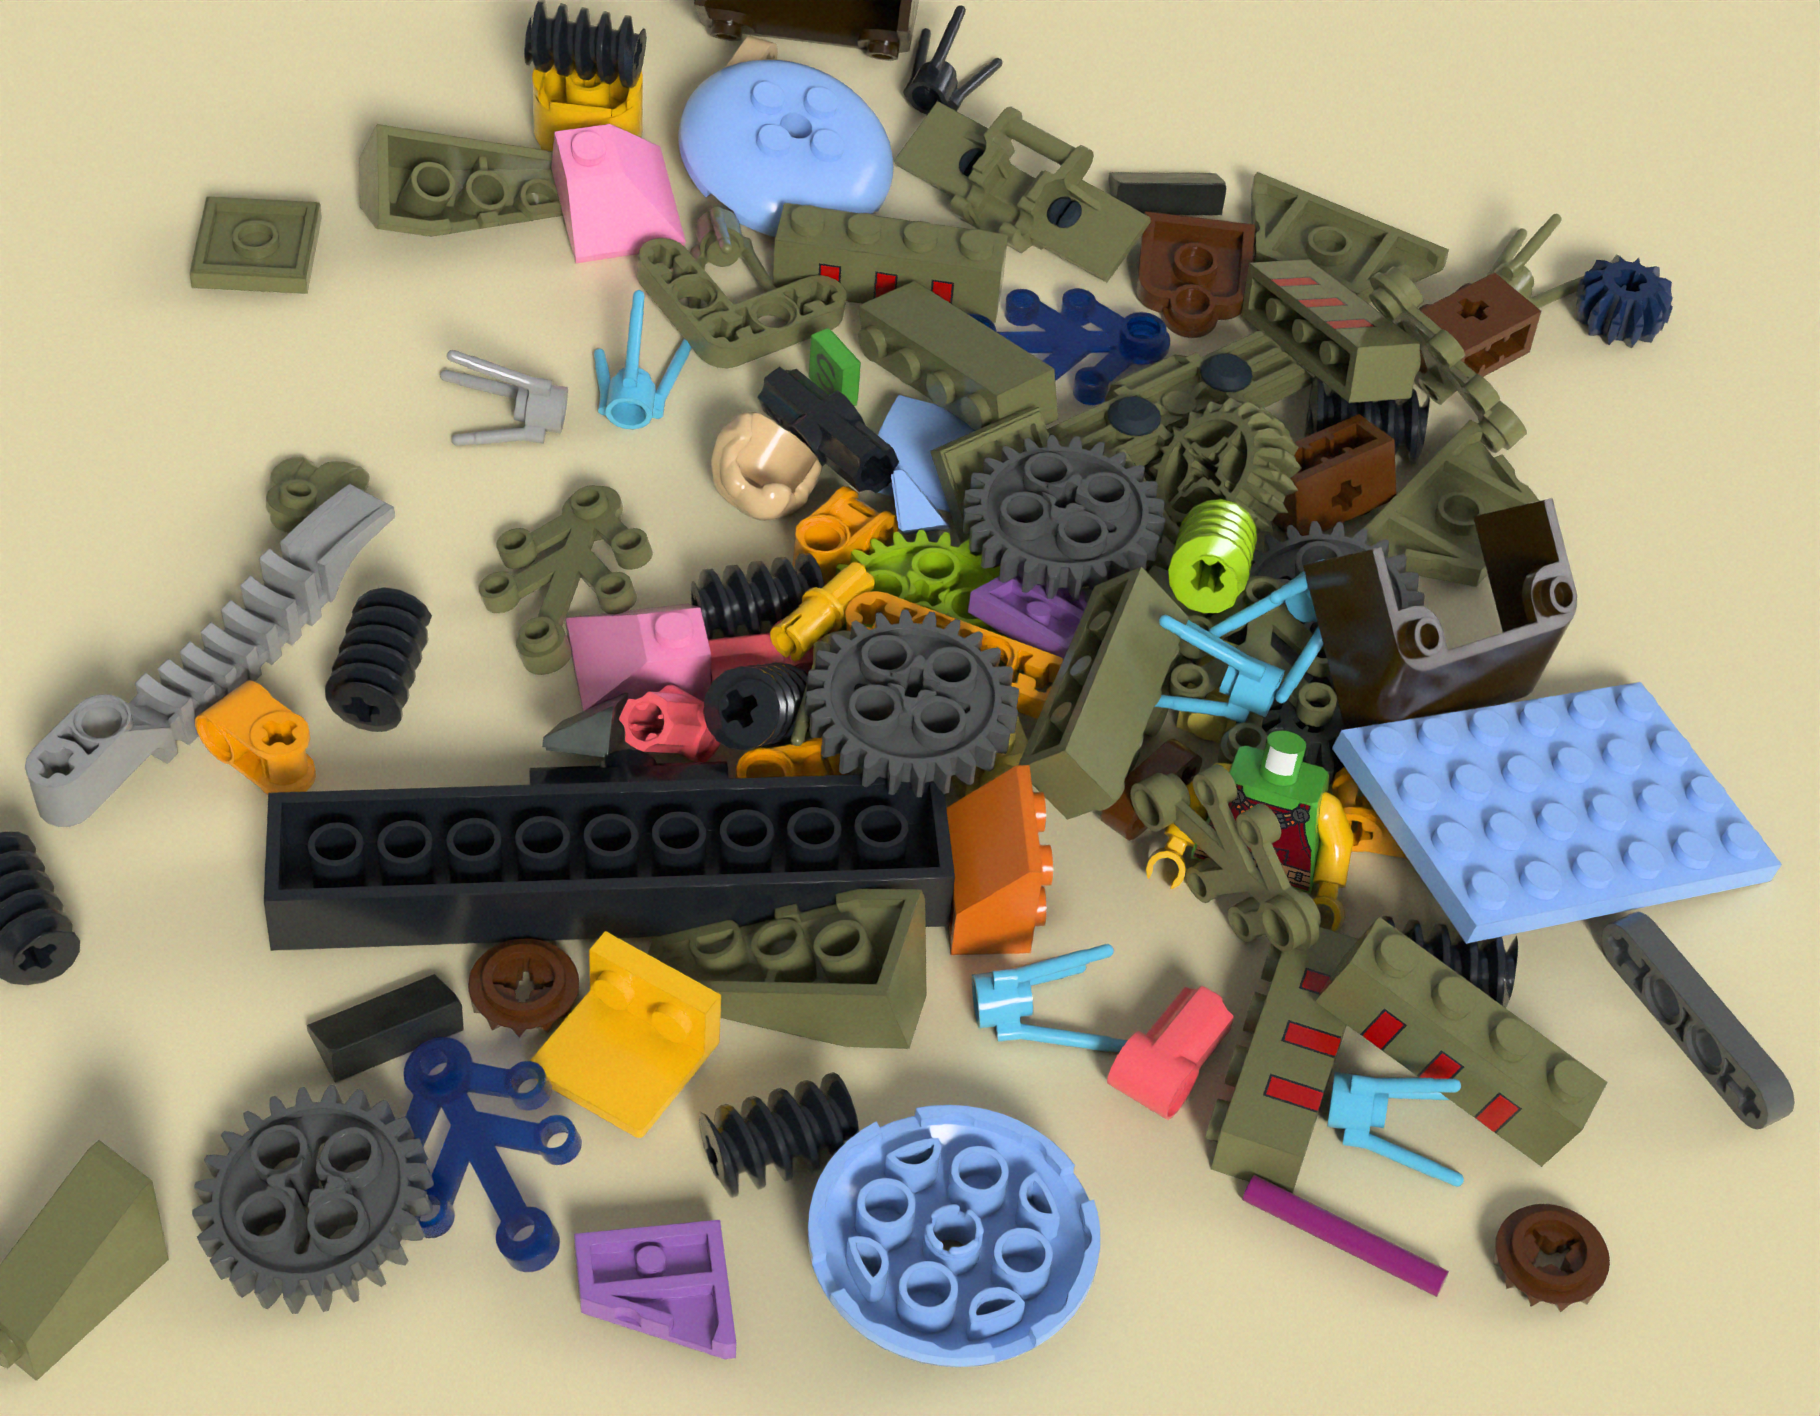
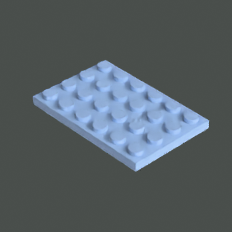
M1641 682L1341 730L1332 747L1466 944L1770 882L1782 865L1763 841L1759 832L1753 828L1726 793L1724 787L1712 775L1692 749L1690 743L1682 736L1658 705L1653 695L1647 691Z

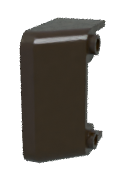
M919 0L694 1V6L702 25L711 28L710 35L718 39L740 41L742 40V34L857 48L867 50V56L886 61L898 60L899 53L910 51Z
M1553 498L1473 516L1503 633L1448 650L1441 623L1431 610L1423 606H1411L1398 610L1382 547L1303 565L1346 729L1505 704L1526 697L1534 690L1572 621L1577 608V591Z

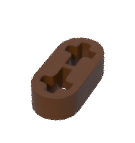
M1175 738L1169 739L1125 778V789L1121 797L1112 806L1102 810L1101 821L1127 840H1134L1147 827L1139 819L1132 805V786L1155 773H1162L1164 775L1173 773L1185 785H1188L1193 781L1194 776L1200 772L1202 758Z

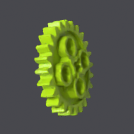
M918 530L915 542H907L903 535L897 531L893 532L892 546L887 547L881 541L873 538L870 540L869 555L856 549L851 552V563L858 562L863 564L866 571L874 577V589L870 592L888 593L1010 638L968 613L971 591L1000 576V566L985 569L981 566L982 554L975 556L970 552L969 539L957 548L950 545L951 538L948 532H944L936 543L929 542L924 530ZM838 564L836 566V575L849 565ZM846 617L845 624L839 631H846ZM875 622L872 625L864 624V626L872 628ZM1000 660L999 667L1003 665L1002 660Z

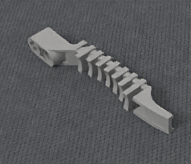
M351 484L347 485L315 509L280 542L283 558L270 548L259 558L264 585L251 575L240 585L245 610L230 600L221 609L225 630H221L210 622L201 631L204 650L198 648L191 641L180 650L183 669L168 658L158 668L161 684L145 672L135 682L137 695L129 703L113 695H95L79 703L32 749L26 758L25 770L40 817L48 824L57 827H70L80 824L89 818L150 755L168 764L178 754L175 740H181L190 745L199 736L195 727V718L247 680L256 681L262 675L261 666L265 662L273 665L282 656L281 647L285 643L293 645L302 636L301 628L306 623L313 626L322 617L321 608L328 601L332 602L335 599L340 583L356 555L395 518L394 507Z

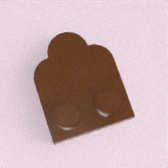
M1145 211V215L1150 217L1151 223L1141 237L1136 293L1140 302L1147 308L1162 313V319L1166 327L1173 333L1187 338L1205 336L1213 331L1218 320H1228L1239 316L1243 308L1249 263L1253 261L1255 225Z

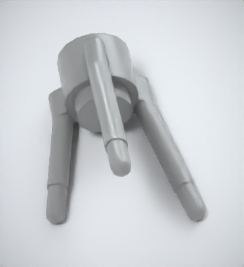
M450 350L447 353V358L451 362L510 384L450 370H442L440 373V378L443 381L516 399L514 420L525 422V426L520 428L456 434L452 437L454 445H480L513 441H530L544 444L546 431L561 434L566 414L568 387L552 385V380L531 377L456 350Z

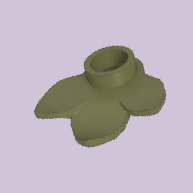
M292 457L283 460L271 472L270 482L272 488L266 496V509L270 513V520L276 528L290 533L315 509L347 485L351 484L365 492L369 485L370 476L362 467L348 462H327L318 468L304 457Z

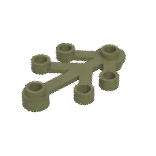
M1391 267L1385 274L1377 272L1370 278V283L1374 291L1369 295L1373 305L1385 318L1392 321L1421 343L1420 350L1422 351L1428 371L1418 379V383L1427 395L1429 394L1434 402L1442 405L1450 396L1458 391L1478 416V424L1483 429L1481 442L1494 453H1497L1502 448L1506 450L1511 449L1527 434L1524 424L1507 405L1500 401V397L1493 386L1461 361L1465 356V352L1458 341L1417 308L1424 302V299L1416 285L1396 267Z
M595 485L582 487L568 498L563 505L562 515L531 533L523 528L508 530L497 540L496 547L503 564L510 569H521L532 564L537 558L538 553L568 538L563 548L517 575L512 576L508 572H495L485 577L479 585V593L486 609L492 613H505L516 607L520 599L551 582L538 617L528 620L521 626L516 641V647L524 667L533 674L545 675L556 672L564 667L571 658L572 648L562 626L580 578L596 593L601 609L608 614L626 612L633 607L637 600L630 577L622 572L612 573L591 551L594 541L603 539L611 546L618 565L627 570L638 569L646 565L653 555L647 534L638 528L628 529L621 522L623 504L619 494L610 487Z
M1267 576L1249 577L1245 589L1237 597L1233 607L1216 613L1209 618L1191 615L1188 616V620L1209 631L1211 627L1265 598L1285 584ZM1283 603L1219 638L1223 639L1241 629H1245V642L1235 648L1253 658L1285 670L1280 684L1281 687L1292 666L1271 646L1272 633L1278 635L1298 655L1301 654L1313 634L1289 612L1286 603ZM1180 639L1179 653L1185 657L1198 659L1208 655L1203 650ZM1323 645L1318 653L1326 655ZM1315 657L1306 672L1315 677L1330 676L1331 672L1327 658ZM1216 658L1201 667L1195 664L1177 666L1171 673L1168 690L1169 696L1206 699L1208 693L1221 686L1229 665ZM1302 678L1288 700L1296 708V715L1303 723L1319 727L1328 724L1332 720L1337 696L1328 685L1317 682L1308 683ZM1192 683L1196 685L1197 688L1190 689L1183 687L1181 684ZM1308 702H1319L1325 707H1313ZM1250 712L1246 723L1236 722L1233 728L1225 732L1221 739L1218 763L1231 764L1238 748L1242 746L1264 750L1268 736L1262 729L1263 716Z
M1213 765L1193 778L1195 794L1206 808L1215 830L1189 807L1190 795L1188 789L1177 775L1173 773L1167 775L1155 773L1132 786V805L1137 816L1147 828L1158 832L1174 823L1210 856L1186 870L1187 884L1198 900L1208 903L1220 895L1248 892L1253 896L1228 909L1230 926L1242 941L1250 943L1260 936L1266 935L1268 940L1283 952H1289L1293 949L1304 951L1318 942L1319 925L1321 923L1319 910L1308 894L1291 887L1272 845L1281 837V827L1276 815L1268 806L1257 804L1239 814L1235 821L1228 804L1236 799L1237 788L1231 774L1223 766ZM1247 846L1251 848L1260 871L1257 869Z

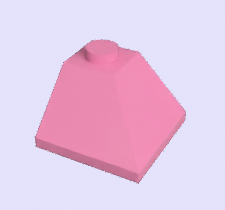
M611 124L556 131L554 133L551 169L575 264L639 254V250L644 243L657 238L672 239L685 247L686 241L660 146Z
M691 604L628 610L620 614L602 613L566 618V630L572 648V660L582 712L623 693H628V699H638L643 697L648 691L659 692L665 686L671 684L701 701H705V695L710 688L711 652L700 607Z

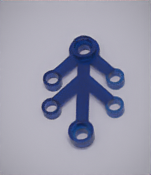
M1080 288L1070 289L1063 294L1060 313L1041 302L1038 295L1031 290L1016 289L1011 291L1006 297L1004 313L1006 320L1013 325L1022 327L1035 324L1045 331L997 332L1029 353H1052L1043 362L1054 368L1055 381L1090 353H1109L1094 367H1084L1078 370L1075 375L1073 395L1076 400L1086 405H1098L1104 402L1108 393L1109 383L1133 363L1139 365L1156 363L1168 354L1170 347V336L1166 325L1158 316L1146 312H1136L1124 318L1096 301L1095 296L1091 292ZM968 314L996 332L994 323L987 317L979 314ZM1091 322L1103 331H1088L1082 326Z
M439 1037L422 1043L410 1054L404 1067L405 1084L414 1095L405 1117L409 1121L415 1135L414 1139L419 1138L423 1147L441 1107L451 1124L432 1173L434 1186L424 1190L427 1192L432 1205H440V1211L436 1217L429 1221H420L421 1216H415L423 1230L424 1237H440L453 1225L455 1219L453 1203L470 1161L501 1220L496 1231V1243L510 1266L521 1272H535L545 1268L554 1260L559 1251V1233L544 1211L536 1207H527L496 1146L538 1154L550 1164L564 1165L575 1159L581 1150L582 1139L572 1121L562 1115H552L543 1119L540 1123L479 1112L475 1109L468 1092L511 1098L515 1106L526 1111L542 1107L551 1096L552 1084L544 1069L538 1063L523 1061L517 1063L511 1069L474 1063L472 1055L466 1046L453 1038ZM447 1063L444 1070L440 1073L428 1075L436 1066ZM538 1079V1083L533 1090L527 1093H518V1089L524 1081ZM568 1133L566 1141L561 1146L556 1148L547 1147L548 1141L553 1135ZM534 1225V1230L527 1239L522 1241L513 1240L514 1236L521 1229Z

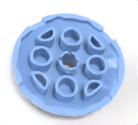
M752 60L725 67L708 77L694 90L685 105L679 123L678 142L681 158L696 187L706 198L712 194L721 203L733 210V214L736 215L740 224L769 236L776 237L784 203L873 214L875 211L878 212L883 205L893 179V156L890 142L883 125L873 110L847 85L833 76L807 65L783 60Z
M962 1105L924 1106L916 1108L915 1116L896 1120L879 1127L876 1121L863 1128L851 1137L830 1159L820 1175L812 1195L808 1219L809 1253L818 1282L829 1301L856 1331L871 1342L898 1356L919 1363L944 1367L983 1366L1005 1361L1032 1350L1063 1328L1077 1312L1092 1285L1098 1264L1100 1224L1094 1199L1089 1200L1085 1189L1073 1173L1075 1164L1055 1143L1034 1128L1012 1117L987 1109ZM955 1240L964 1244V1246L951 1247L948 1252L943 1250L944 1245L940 1241Z

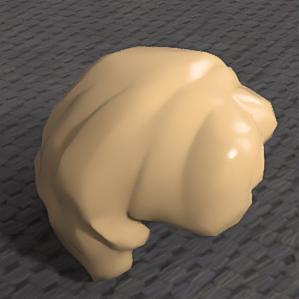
M757 412L739 414L726 424L718 434L711 457L713 482L718 493L743 514L761 521L778 519L793 514L803 507L822 471V466L817 456L805 443L771 419Z

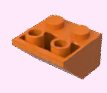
M1016 765L946 808L955 873L950 923L948 926L951 955L1031 953L1035 926H1045L1046 894L1044 886H1051L1053 879L1051 846L1040 845L1038 832L1045 831V796L1043 792H1033L1030 765Z

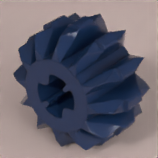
M1616 254L1611 262L1596 260L1593 268L1586 271L1584 279H1581L1576 293V297H1578L1576 303L1578 311L1577 321L1588 325L1590 336L1603 335L1607 337L1609 345L1614 340L1623 341L1630 348H1633L1638 340L1652 343L1656 334L1663 330L1665 323H1668L1673 309L1671 305L1673 299L1671 293L1672 282L1660 277V267H1645L1641 265L1640 258L1634 262H1628Z

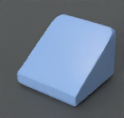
M903 469L894 470V474H891L898 528L908 535L916 534L918 530L929 532L951 528L910 475Z

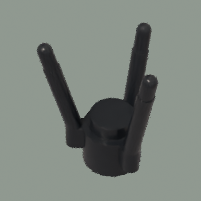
M962 5L956 7L935 55L927 63L926 58L930 45L931 31L928 28H924L921 31L910 80L903 94L908 98L910 104L923 114L928 115L937 101L958 111L963 100L990 78L1003 64L1002 59H993L988 65H985L957 88L956 71L945 59L966 12L965 7Z

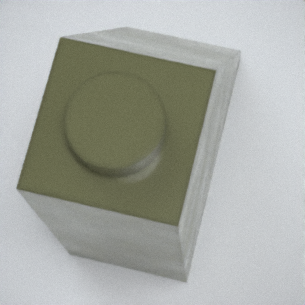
M100 1140L86 1151L0 1264V1365L4 1368H9L15 1363L36 1381L169 1260L152 1180Z

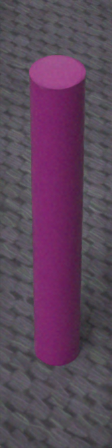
M1256 1175L1252 1177L1245 1190L1243 1201L1435 1297L1439 1295L1449 1273L1448 1270Z

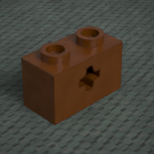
M1495 272L1472 284L1467 283L1461 286L1455 293L1433 304H1426L1419 308L1441 329L1446 330L1458 341L1465 352V356L1461 361L1482 377L1530 353L1541 315L1539 308ZM1420 350L1421 364L1419 371L1425 374L1428 369Z
M1358 414L1294 442L1299 447L1294 457L1302 468L1290 479L1298 491L1287 495L1284 499L1283 504L1288 513H1277L1272 522L1286 533L1287 526L1292 525L1301 536L1309 535L1312 521H1317L1323 532L1335 527L1338 522L1344 523L1357 516L1365 515L1371 510L1390 502L1397 495L1394 439Z

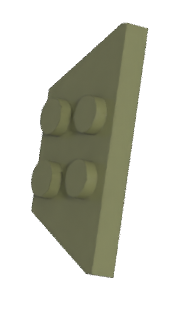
M1257 172L1254 175L1251 189L1252 224L1255 225L1253 262L1309 259L1366 303L1371 302L1369 295L1374 291L1370 278L1377 272L1385 274L1391 267H1396L1415 283L1442 271L1445 267L1449 252L1447 248Z
M1469 420L1364 527L1367 529L1366 544L1372 547L1377 542L1387 539L1389 541L1388 558L1405 554L1407 557L1406 573L1417 572L1422 577L1477 587L1488 573L1473 516L1540 500L1528 485L1523 484L1517 479L1515 469L1503 454L1496 457L1491 455L1481 442L1483 429L1478 423Z

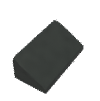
M1109 172L1108 179L1111 196L1143 214L1147 211L1171 215H1222L1227 188L1225 181L1217 173Z
M623 693L561 721L543 737L542 747H546L548 751L606 757L624 739L625 729L619 717L628 700V693Z
M435 974L307 1025V1031L335 1083L464 1030L461 1002L457 995Z

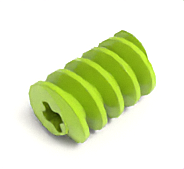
M1223 499L1208 500L1193 507L1182 520L1168 574L1169 585L1176 599L1188 609L1201 613H1220L1233 607L1237 597L1246 587L1257 542L1256 524L1249 512L1237 503Z

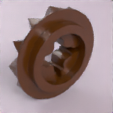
M514 939L490 948L476 961L469 976L468 988L474 1013H481L487 1019L492 1031L503 1026L511 1028L520 1038L526 1029L540 1027L548 1033L555 1020L560 1017H567L571 1013L573 1003L576 997L579 996V976L574 962L557 946L537 939ZM524 972H529L534 990L531 991L529 999H525V1002H519V999H516L515 990L519 986V981H523Z
M1534 1204L1520 1208L1504 1220L1495 1238L1493 1264L1499 1266L1505 1274L1506 1289L1518 1288L1528 1296L1530 1306L1541 1301L1556 1305L1561 1313L1572 1303L1582 1302L1587 1305L1594 1294L1604 1285L1609 1272V1251L1600 1232L1585 1217L1562 1206ZM1540 1249L1547 1255H1552L1556 1252L1561 1254L1569 1249L1560 1270L1553 1264L1546 1265L1543 1268L1540 1265L1538 1267L1534 1266Z

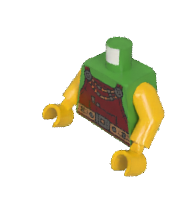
M1274 731L1268 735L1264 750L1242 746L1238 748L1231 764L1215 763L1214 765L1223 766L1231 774L1236 784L1237 797L1228 804L1235 821L1239 814L1257 804L1268 806L1276 815L1281 827V837L1272 845L1291 887L1311 893L1313 884H1319L1317 897L1312 900L1316 905L1324 904L1332 909L1334 921L1331 930L1336 932L1343 925L1346 918L1345 908L1342 902L1337 899L1339 888L1346 887L1353 846V832L1340 800L1328 793V772L1322 767L1302 762L1306 750L1304 739L1289 731ZM1193 781L1186 785L1190 795L1189 807L1215 830L1206 808L1195 794ZM1173 823L1165 829L1164 834L1169 837L1165 847L1159 848L1151 854L1146 867L1147 878L1149 879L1156 861L1161 858L1174 860L1178 865L1179 871L1174 877L1170 889L1179 886L1184 879L1186 864L1183 854L1187 845L1193 847L1190 858L1202 861L1210 857ZM1247 846L1257 869L1260 871L1251 848Z

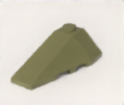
M377 124L359 157L360 208L376 229L433 237L563 216L551 169L553 151Z
M855 889L836 894V904L800 913L797 904L776 908L775 919L739 927L734 921L726 920L655 937L647 954L721 994L720 1018L843 1047L909 1049L927 996L925 897L922 889Z

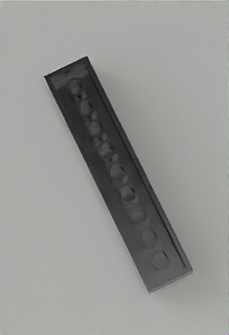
M863 774L268 793L264 908L271 951L497 943L514 939H537L542 941L599 939L605 931L617 938L659 937L726 920L734 921L739 927L775 919L776 908L797 904L800 913L836 904V894L855 889H922L925 897L926 927L949 926L955 873L945 794L938 789L934 781L925 782L922 797H916L910 782H901L896 793L890 795L887 790L886 778L878 777L871 785L864 787L862 786Z

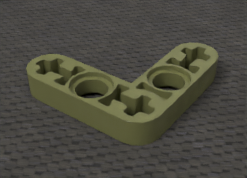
M657 238L644 243L639 250L637 279L640 285L688 341L699 357L714 367L728 369L740 366L810 339L812 334L829 328L833 330L843 320L847 299L846 290L836 279L828 276H809L733 305L681 243L672 239ZM685 297H697L704 300L708 305L699 309L689 308L680 303L679 300ZM767 315L777 316L783 319L786 325L777 328L763 325L758 319Z

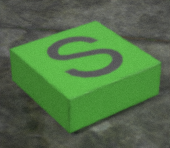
M829 328L812 334L809 378L828 395L838 390L856 406L859 394L861 362Z

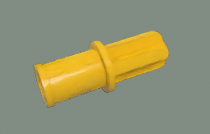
M852 562L824 587H814L807 590L802 596V603L770 631V638L776 650L785 658L791 655V660H800L813 647L814 643L828 632L839 631L845 624V611L848 603L854 597L874 589V577L866 571L863 564Z

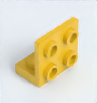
M605 931L589 949L590 991L528 1062V1075L632 1136L641 1138L645 1136L720 1043L721 994Z

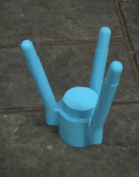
M636 290L633 294L625 368L619 370L617 375L610 379L604 350L596 349L594 351L595 369L600 392L598 412L601 415H605L617 427L624 429L643 428L650 423L652 418L660 419L663 417L665 401L692 349L684 338L656 390L650 375L645 370L638 368L645 298L641 290Z
M1305 571L1265 598L1211 627L1208 632L1219 638L1283 603H1286L1289 612L1299 621L1317 622ZM1319 626L1275 695L1277 702L1285 703L1322 648L1323 641Z
M1163 615L1159 618V624L1163 628L1229 665L1219 692L1230 696L1228 703L1161 695L1155 707L1223 716L1238 723H1246L1250 712L1263 717L1267 716L1282 682L1285 670L1245 654L1190 620L1185 625L1168 615Z
M1104 944L1018 968L972 974V995L978 1028L995 1027L998 1042L1023 1039L1119 1053L1128 1040L1020 1023L1021 1017L1033 1015L1031 986L1083 973L1086 970V964L1111 957L1114 953L1113 947L1109 944Z
M1341 1072L1334 1073L1327 1127L1344 1129L1343 1145L1368 1149L1456 1187L1461 1186L1464 1182L1462 1174L1369 1133L1370 1126L1384 1128L1388 1098L1449 1100L1441 1093L1458 1092L1461 1088V1083L1458 1079L1375 1078Z

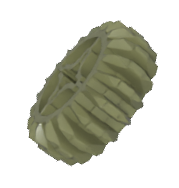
M1229 398L1224 404L1210 401L1206 406L1204 414L1191 411L1188 425L1183 429L1173 427L1175 438L1169 446L1159 447L1163 454L1161 462L1149 468L1158 484L1156 497L1164 500V510L1170 519L1180 527L1183 518L1193 507L1208 500L1223 499L1237 503L1249 512L1256 524L1257 535L1261 531L1273 533L1271 521L1277 513H1288L1283 504L1285 497L1298 491L1290 478L1302 468L1294 457L1299 447L1293 442L1292 437L1289 436L1290 431L1284 427L1285 424L1258 404H1252L1249 401L1244 403Z

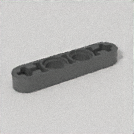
M1641 912L1631 913L1607 924L1602 931V944L1606 957L1614 970L1738 1118L1753 1129H1763L1789 1116L1794 1109V1094L1782 1070L1649 916Z

